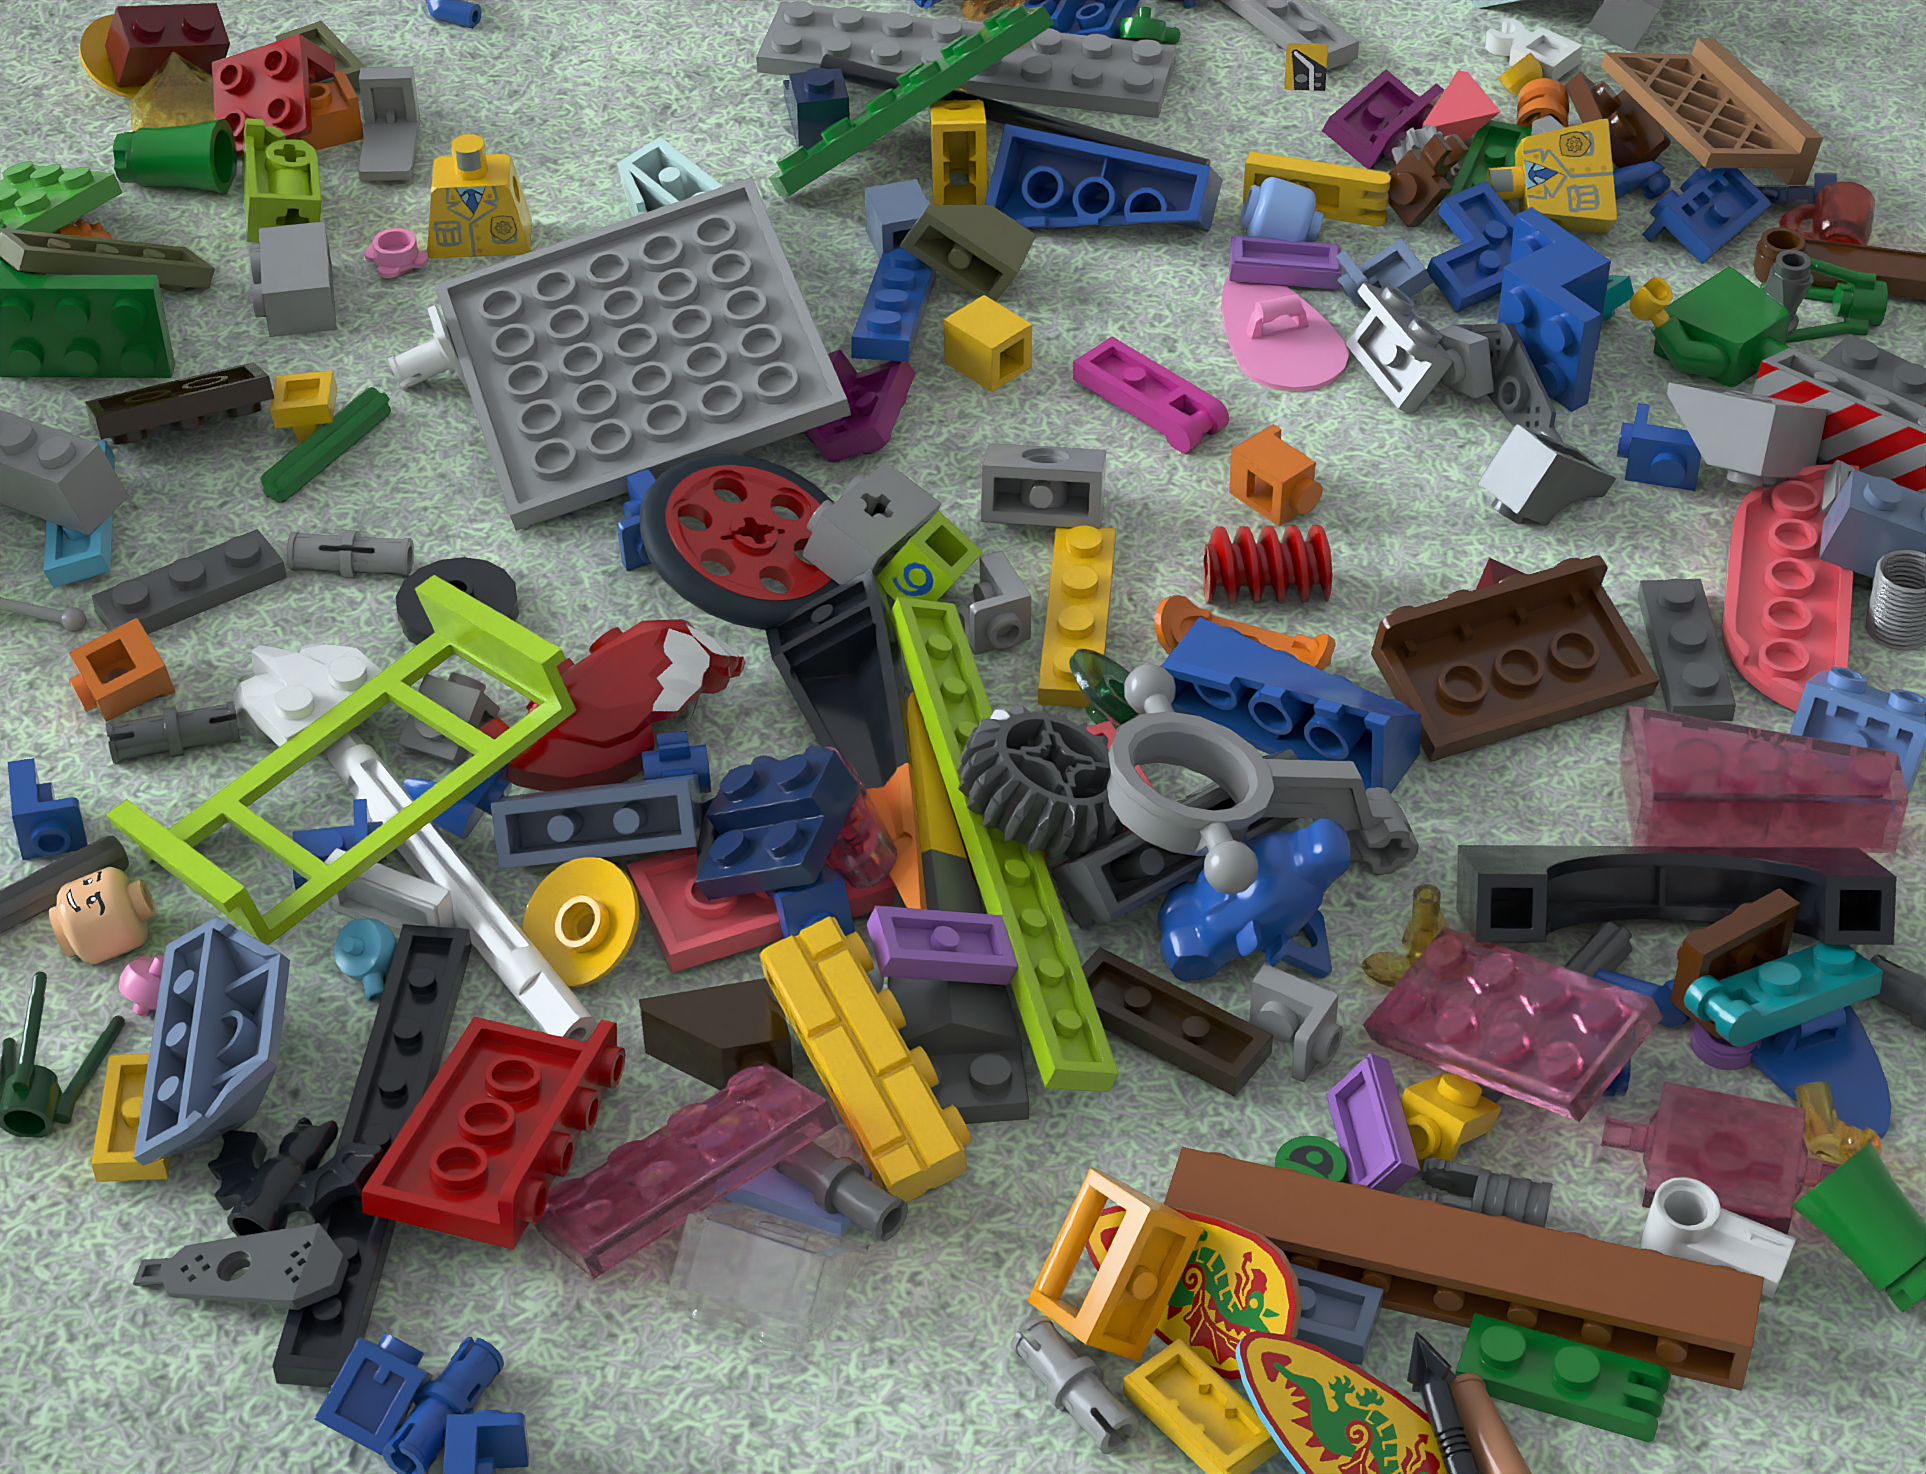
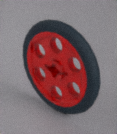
M708 454L687 459L669 468L660 475L646 492L640 507V533L649 560L661 578L683 599L709 615L735 625L767 630L787 619L792 611L840 586V584L815 565L803 562L794 552L804 551L812 534L807 529V524L817 508L826 500L835 502L815 484L790 469L764 459L740 454ZM718 489L731 491L740 498L741 502L729 503L723 501L714 491ZM781 506L788 508L797 515L798 520L783 519L772 510V507ZM688 516L698 519L707 529L702 531L692 530L683 525L679 517ZM701 562H717L728 570L729 575H714L708 572ZM771 578L777 580L786 587L788 592L776 593L770 591L763 586L760 579Z

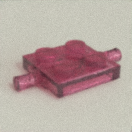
M1669 1082L1663 1083L1659 1109L1651 1117L1649 1126L1606 1116L1601 1147L1607 1146L1643 1154L1647 1179L1642 1207L1651 1208L1655 1192L1663 1182L1671 1178L1687 1177L1698 1180L1710 1187L1716 1194L1721 1208L1787 1235L1793 1213L1791 1206L1801 1193L1802 1187L1814 1188L1842 1165L1808 1158V1149L1803 1138L1806 1109Z

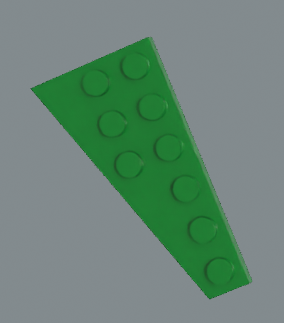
M1020 4L1013 9L1008 6L987 18L983 22L985 27L969 37L967 34L962 35L940 49L942 57L926 65L924 62H921L896 78L900 86L894 90L892 88L871 99L865 104L866 110L851 120L845 117L821 132L823 140L806 151L804 146H800L780 158L776 162L780 170L768 178L778 195L791 196L1055 25L1046 8L1040 6L1026 9L1024 4Z

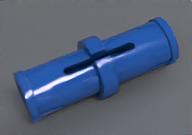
M467 1337L462 1341L458 1350L452 1356L451 1361L435 1381L426 1382L417 1392L414 1399L415 1408L412 1410L411 1415L385 1445L382 1452L388 1466L397 1474H427L437 1455L445 1446L447 1415L474 1413L473 1407L476 1405L477 1400L504 1366L502 1355L491 1343L481 1338H477L474 1342L472 1337Z

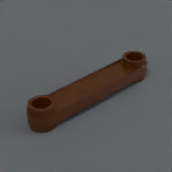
M1775 227L1766 230L1756 246L1753 265L1755 276L1761 283L1767 282L1771 266L1776 263V257L1780 252L1797 250L1807 254L1810 258L1819 259L1856 272L1875 273L1876 281L1886 282L1888 296L1926 300V253L1804 238L1799 232L1785 227ZM1811 270V275L1813 276L1811 286L1835 289L1838 283L1847 284L1845 281Z

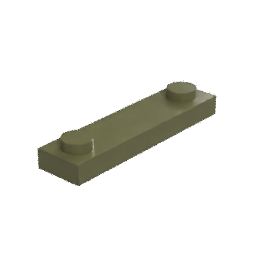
M0 228V256L10 264L11 268L24 273L44 275V273L57 275H157L160 288L182 293L185 292L186 287L209 289L215 271L214 267L187 247Z

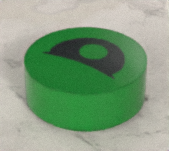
M1299 1136L1287 1141L1279 1148L1275 1157L1274 1167L1290 1168L1302 1174L1345 1183L1347 1163L1343 1152L1333 1142L1318 1136Z

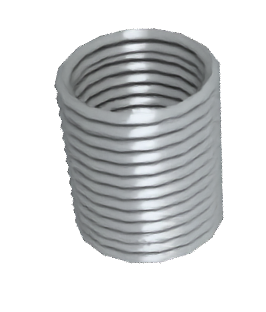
M1913 550L1893 551L1882 556L1877 562L1865 628L1868 635L1878 644L1897 650L1918 649L1926 645L1925 553Z

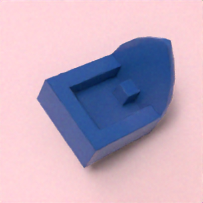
M509 762L432 821L460 839H466L485 812L492 816L491 803L504 796H508L512 787V782L506 779ZM406 778L403 783L413 801L437 784V782L421 778Z

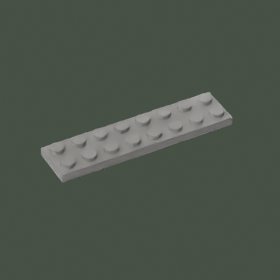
M805 1L781 2L756 56L757 72L786 76L792 73L806 72L813 68H820L823 56L830 54L902 74L921 62H924L926 65L942 57L940 49L962 35L967 34L969 37L985 26L978 23L960 22L950 17L933 19L910 16L904 12L888 14L861 11L859 8L851 6L834 8L816 6ZM1048 28L956 89H965L968 93L989 99L1159 118L1176 62V45L1160 44L1149 39L1139 41L1113 39L1102 34L1086 36L1060 33L1057 30Z

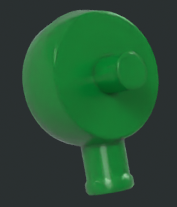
M1139 7L1138 17L1123 18L1119 27L1120 39L1139 41L1149 39L1160 44L1164 42L1177 44L1181 35L1177 27H1166L1165 21L1151 18L1150 7Z

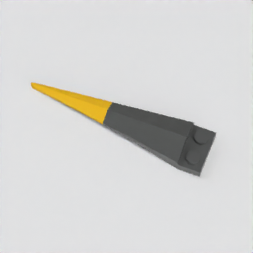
M912 691L908 697L907 719L927 910L984 914L944 780L916 695ZM895 886L893 907L907 908ZM888 977V989L895 997L906 1021V1026L898 1031L909 1051L921 1046L927 1054L939 1080V1084L932 1087L931 1090L941 1108L944 1109L953 1104L965 1124L1029 1119V1097L1022 1054V1039L1006 986L1000 984Z

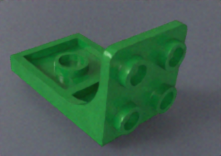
M0 225V228H7L6 225ZM0 256V377L172 378L175 359L157 275L29 274L11 268L10 264Z

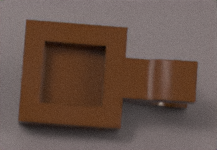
M1434 134L1422 151L1409 150L1388 173L1391 177L1390 189L1386 191L1389 194L1388 204L1407 227L1421 225L1453 189L1443 176L1470 150L1457 134H1451L1446 141L1440 134Z

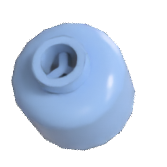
M1269 177L1263 181L1261 186L1254 184L1251 186L1241 213L1239 225L1246 228V237L1271 238L1291 242H1315L1324 213L1315 210L1316 195L1311 189L1276 177Z

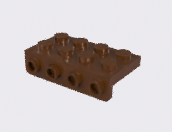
M1600 555L1584 559L1569 558L1561 561L1553 568L1528 575L1521 573L1513 574L1494 585L1473 591L1466 589L1455 591L1442 600L1417 607L1402 606L1391 611L1382 619L1377 630L1371 655L1395 699L1404 703L1411 710L1421 713L1420 744L1430 762L1654 695L1659 679L1602 586L1608 567Z

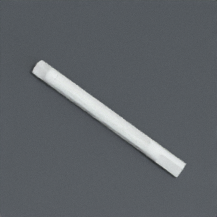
M349 731L322 751L335 767L337 776L356 799L367 798L370 817L374 822L383 821L384 824L413 802L405 787L370 745H366L359 735L353 731ZM431 821L396 848L421 880L450 890L455 923L459 928L469 929L471 943L544 1033L586 1042L596 1029L597 1021L434 822Z

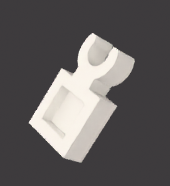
M1506 17L1503 19L1502 32L1492 28L1487 30L1485 48L1495 55L1510 56V66H1513L1531 52L1542 67L1543 78L1557 80L1581 63L1583 45L1543 27L1538 28L1534 32L1527 31L1520 21Z

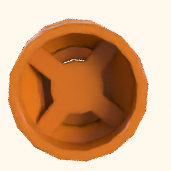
M1540 78L1528 82L1520 90L1517 98L1518 115L1516 125L1532 128L1534 120L1551 115L1561 125L1569 127L1570 98L1565 86L1557 80Z

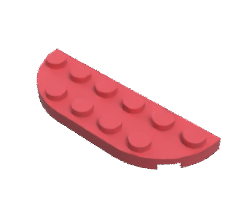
M1832 465L1804 467L1798 474V478H1786V481L1772 485L1763 490V486L1754 488L1743 499L1736 511L1729 542L1722 614V638L1725 649L1735 668L1754 688L1778 704L1793 710L1795 713L1797 712L1806 683L1810 678L1821 670L1830 671L1832 667L1848 669L1853 571L1819 559L1823 520L1827 513L1822 511L1824 473ZM1849 465L1859 471V466Z

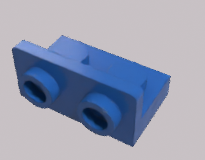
M1701 166L1681 185L1679 189L1683 193L1680 196L1674 190H1671L1650 210L1649 213L1655 220L1642 235L1650 242L1665 229H1668L1703 264L1762 216L1772 203L1738 168H1713L1709 172L1704 166Z

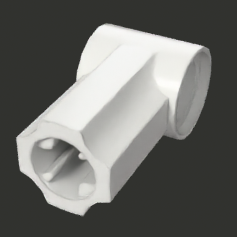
M1679 1177L1663 1182L1656 1190L1642 1232L1640 1245L1642 1249L1656 1250L1664 1255L1713 1266H1728L1740 1272L1763 1276L1762 1294L1773 1299L1797 1238L1721 1208L1716 1194L1710 1187L1695 1179Z

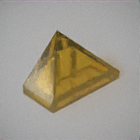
M172 52L129 102L132 132L137 131L139 128L193 125L215 120L213 76Z

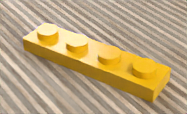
M1088 525L1076 527L1056 526L1038 685V705L1101 707L1116 528L1100 527V529Z

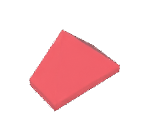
M1458 70L1426 118L1422 128H1424V125H1433L1436 127L1437 132L1441 130L1445 137L1457 134L1464 142L1501 111L1468 72Z

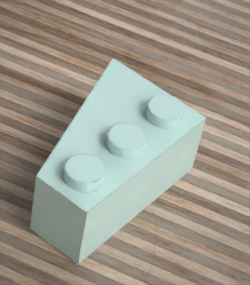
M662 137L655 139L617 163L629 209L633 217L722 187L719 182Z

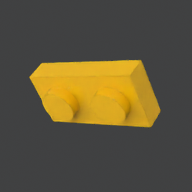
M149 1053L109 1055L91 1162L96 1182L168 1179L171 1156L147 1165H142L134 1159Z

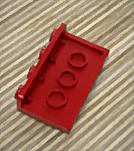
M474 1016L363 1188V1213L514 1250L528 1224H537L542 1218L548 1201L549 1188L556 1176L564 1177L569 1171L574 1156L575 1143L581 1132H590L593 1129L599 1114L601 1098L607 1087L615 1089L620 1082L626 1055L625 1049L617 1046V1023L602 1019L588 1042H583Z

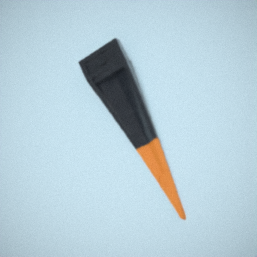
M871 568L792 611L783 622L765 631L772 660L820 746L835 750L861 787L853 806L906 907L927 909L901 651L889 616L890 608L884 587Z

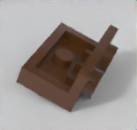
M1779 888L1753 903L1747 902L1742 904L1732 914L1706 928H1698L1692 931L1683 940L1677 952L1679 962L1670 998L1671 1003L1718 1039H1724L1717 1033L1714 1021H1702L1687 1010L1684 1005L1686 991L1701 976L1710 975L1720 981L1766 962L1787 956L1800 903Z

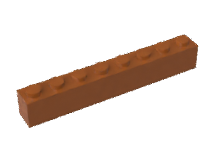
M1186 1147L1181 1149L1164 1205L1226 1219L1263 1234L1284 1252L1290 1264L1384 1289L1381 1308L1470 1328L1474 1313L1654 1363L1666 1368L1671 1375L1742 1391L1753 1347L1764 1282L1763 1276L1740 1272L1728 1266H1713L1664 1255L1652 1249H1637L1597 1240L1581 1233H1566L1521 1223L1505 1216H1490L1445 1206L1433 1200H1419L1378 1191L1362 1184H1347L1302 1174L1290 1168H1276L1235 1159L1223 1153L1204 1152Z

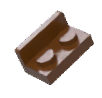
M1581 71L1565 84L1582 123L1608 119L1612 162L1618 168L1655 161L1671 144L1664 127L1625 90L1617 95L1604 81L1596 85Z

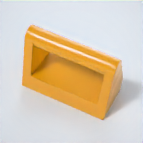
M1090 1167L1027 1301L1086 1345L1140 1362L1204 1228L1185 1215L1122 1181ZM1108 1198H1110L1128 1211L1081 1309H1078L1062 1300L1061 1296Z

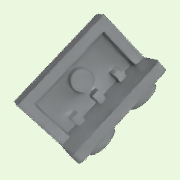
M1364 282L1357 292L1371 310L1345 344L1399 410L1410 414L1415 413L1454 360L1439 344L1442 339L1439 331L1425 320L1416 317L1411 311L1415 303L1410 297L1391 285H1387L1383 290Z

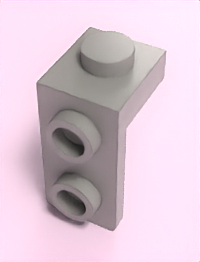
M413 66L360 68L359 85L365 128L358 166L359 179L362 181L409 180L413 176L420 125Z

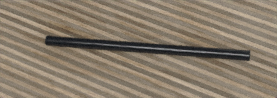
M825 54L820 64V68L825 69L841 68L845 81L881 91L891 88L894 90L900 86L896 78L901 74L830 54ZM957 89L937 100H981L984 103L986 120L1210 166V159Z

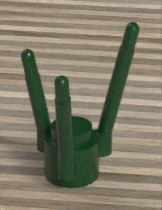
M41 971L36 972L33 976L18 1065L16 1041L9 1037L4 1039L2 1043L0 1127L16 1137L42 1138L52 1131L54 1121L61 1124L71 1122L76 1101L125 1025V1019L122 1016L118 1015L112 1018L62 1093L56 1074L44 1066L34 1065L47 984V975Z

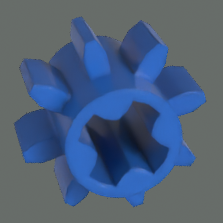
M687 731L656 734L658 750L641 752L644 780L698 774L700 794L711 793L706 744L690 746Z

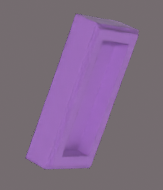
M1231 236L1229 281L1339 290L1340 284L1337 279L1341 277L1342 270L1336 255L1341 252L1340 245L1332 243L1291 242L1271 238Z
M1370 1053L1328 1091L1326 1096L1340 1149L1346 1158V1172L1349 1183L1362 1184L1374 1190L1393 1194L1420 1170L1390 1062L1387 1059Z

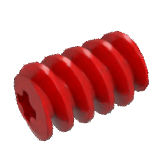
M1270 525L1264 526L1261 529L1257 543L1248 526H1240L1237 529L1233 543L1230 541L1226 528L1216 526L1212 531L1209 543L1205 544L1203 585L1205 602L1207 604L1212 603L1217 586L1224 587L1229 603H1236L1241 586H1248L1253 602L1260 603L1266 585H1272L1278 602L1285 601L1290 585H1296L1302 602L1309 601L1314 585L1321 586L1326 602L1330 599L1333 577L1332 555L1327 535L1320 525L1311 526L1305 542L1298 526L1288 525L1284 531L1281 543L1274 527Z

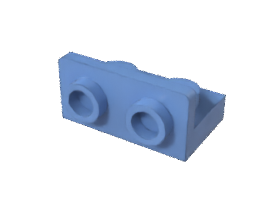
M1832 667L1830 671L1821 670L1810 678L1806 683L1784 752L1906 797L1913 788L1926 751V698L1902 689H1893L1890 694L1867 685L1868 678L1866 676L1842 667Z

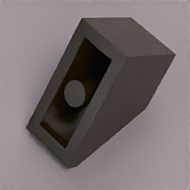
M766 978L639 999L643 1044L646 1054L724 1093L746 1089L759 1091L770 1088L775 1084L793 1081L791 1037L785 1013Z

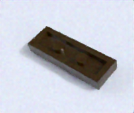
M1101 947L1082 966L1103 1029L1234 1097L1272 1054V1034Z

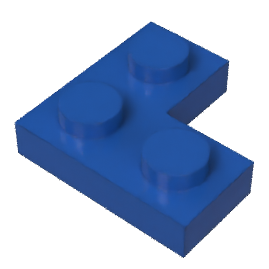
M1484 181L1443 199L1438 214L1462 245L1431 258L1426 269L1430 278L1457 312L1501 293L1504 266L1510 262L1515 216L1491 185Z

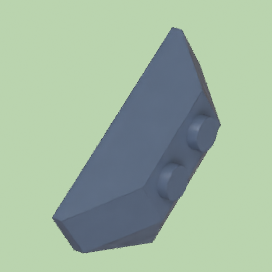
M217 916L166 945L134 1151V1159L142 1165L200 1147L230 1130L243 1126L248 1120L255 1117L278 1067L290 960L279 951L236 929Z

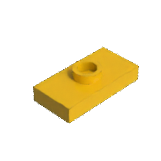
M1180 1338L1123 1378V1395L1206 1474H1250L1280 1451V1448L1258 1417L1255 1408Z

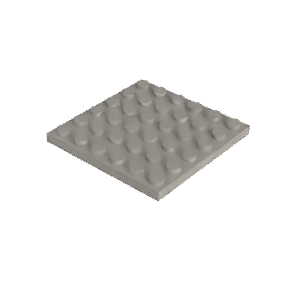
M753 177L434 284L506 506L516 531L627 493L626 476L649 469L657 480L666 470L687 459L708 454H740L851 415L846 395Z

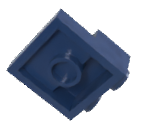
M810 746L803 755H794L784 760H777L776 758L762 755L754 758L751 765L745 764L729 770L722 779L720 789L706 814V817L719 833V836L711 845L709 855L695 880L708 900L816 882L861 789L836 751L823 746Z

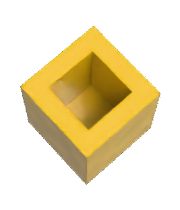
M983 295L944 319V362L993 392L1032 367V324Z

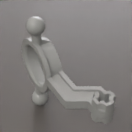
M1151 663L1136 667L1128 675L1124 683L1125 699L1137 713L1141 714L1122 724L1111 743L1108 752L1111 776L1107 784L1109 805L1122 824L1143 840L1171 852L1206 856L1204 860V874L1207 882L1217 892L1235 895L1245 892L1255 882L1258 876V860L1255 853L1245 843H1242V840L1249 825L1262 817L1312 818L1313 822L1320 818H1329L1338 822L1345 829L1350 842V861H1366L1371 872L1375 874L1393 873L1399 865L1412 862L1417 855L1419 844L1402 808L1398 805L1397 801H1393L1388 789L1375 787L1368 788L1365 791L1363 780L1353 761L1263 759L1253 745L1231 729L1200 716L1174 712L1171 703L1175 698V681L1173 676L1163 666ZM1151 763L1183 766L1210 778L1228 792L1236 805L1230 809L1216 811L1185 806L1163 797L1147 785L1135 770V766Z

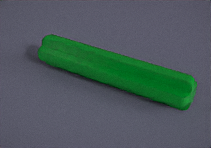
M374 387L366 388L333 416V423L320 426L263 473L260 479L263 485V493L267 497H272L278 503L287 501L390 414L391 408L388 404L390 400L385 392L380 393Z

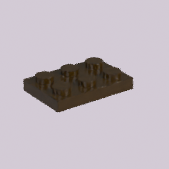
M252 362L85 401L90 424L100 439L111 437L113 445H121L148 437L146 429L169 424L171 431L198 427L205 423L203 415L226 410L228 417L253 414L262 410V401L275 398L269 375Z

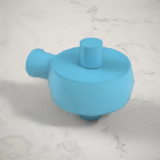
M359 918L345 925L336 939L334 956L337 966L350 978L356 981H363L365 998L368 1001H374L382 997L385 987L383 976L390 970L397 946L396 937L393 931L381 921L373 918Z

